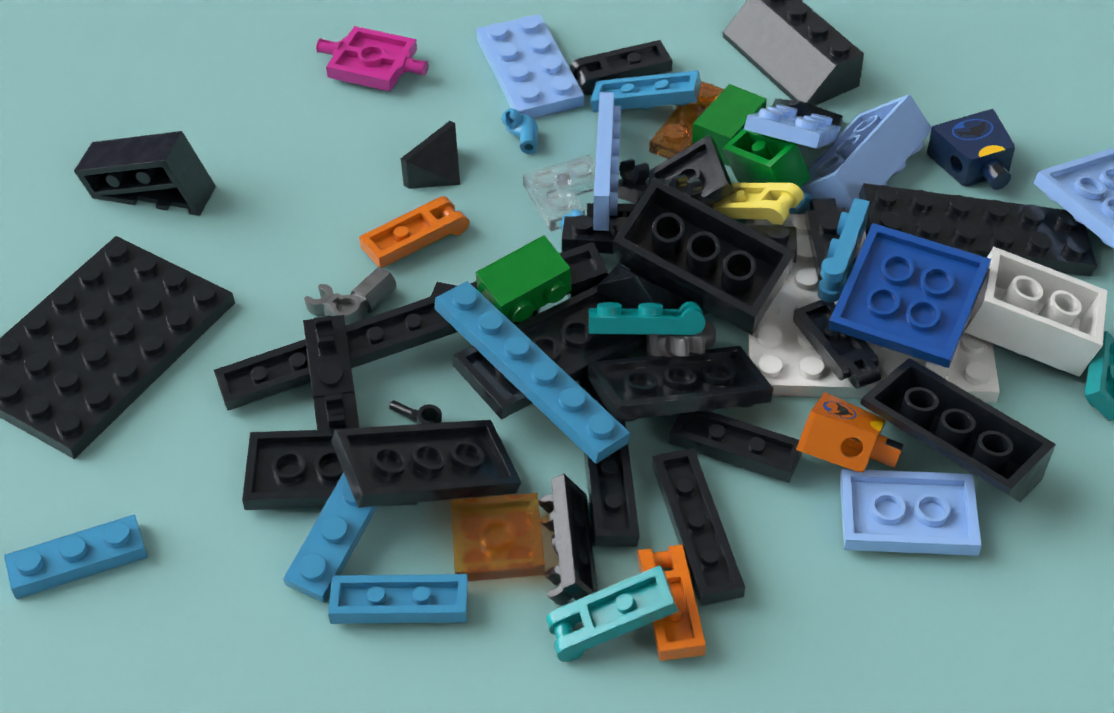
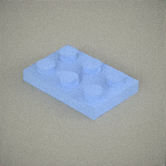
M776 105V107L769 106L768 109L760 108V112L747 115L744 130L817 149L837 141L841 127L832 125V118L813 113L811 116L804 115V117L796 115L798 110L795 108Z
M851 469L841 470L840 491L844 550L979 556L982 545L973 474L885 470L857 472Z

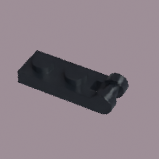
M661 40L578 58L572 62L570 70L575 79L578 80V85L583 94L592 95L596 81L672 71V58Z

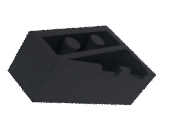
M183 131L92 142L74 170L93 199L136 205L139 200L156 203V209L168 210L170 206L187 208L189 214L197 216L201 215L216 188V185Z

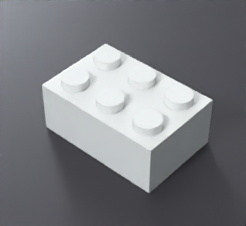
M993 247L987 258L991 259L990 268L964 333L1080 377L1103 346L1107 290Z

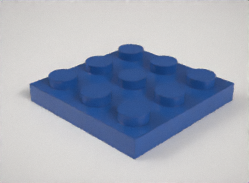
M872 223L829 320V329L949 368L990 268L991 259Z

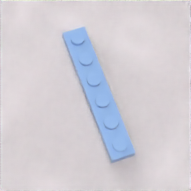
M600 92L593 230L609 231L610 216H617L621 106H614V93Z

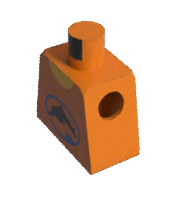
M824 392L810 411L796 450L857 472H864L871 459L895 468L904 444L881 435L886 422L883 418Z

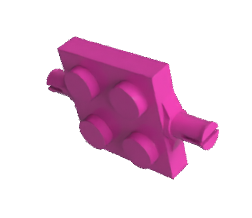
M354 26L350 33L338 42L319 38L316 44V51L318 53L333 55L326 66L327 77L391 91L402 74L411 72L425 76V73L428 71L427 61L412 59L417 51V42L413 38Z

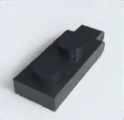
M835 198L811 199V210L805 211V221L818 280L822 279L820 275L821 264L827 258L832 238H840V235H837V227L841 213L846 212L845 208H837Z
M819 300L794 310L793 322L840 381L848 379L856 389H860L881 380V374L877 368L879 366L878 357L866 341L829 329V320L836 307L834 302L829 303Z

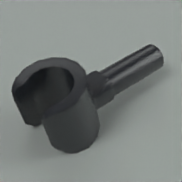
M395 400L391 401L389 405L390 410L409 418L411 421L416 422V424H429V421L441 423L442 412L435 405H423L419 410L412 409Z

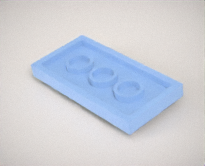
M540 14L476 28L477 40L511 108H515L519 113L526 114L531 118H536L584 106V94Z

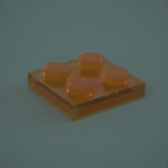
M538 493L451 500L455 574H468V582L545 575Z

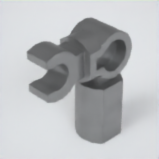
M377 267L352 290L351 295L334 294L330 286L320 284L318 285V290L321 298L313 299L306 296L304 300L309 313L319 316L344 315L345 325L365 319L364 313L373 311L396 289L397 284L391 272Z
M705 321L704 329L695 335L646 334L647 355L673 357L689 356V352L705 353V348L713 347L716 342V330L713 322Z

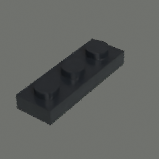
M696 411L679 413L669 433V444L684 449L694 448L696 453L787 483L790 482L803 453L796 450L799 443L798 439L714 412Z

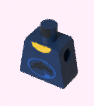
M992 108L932 126L927 155L962 186L968 187L987 181L994 190H999L1005 187L1011 180L1009 171L1015 147L998 115Z

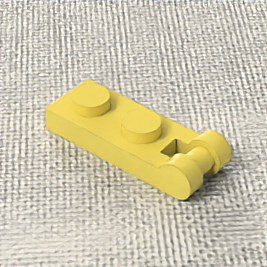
M732 183L735 192L715 203L713 209L732 219H765L774 225H782L789 217V209L797 207L804 199V193L800 187L793 183Z

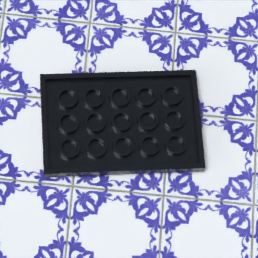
M115 236L0 338V418L75 459L235 304L233 293Z

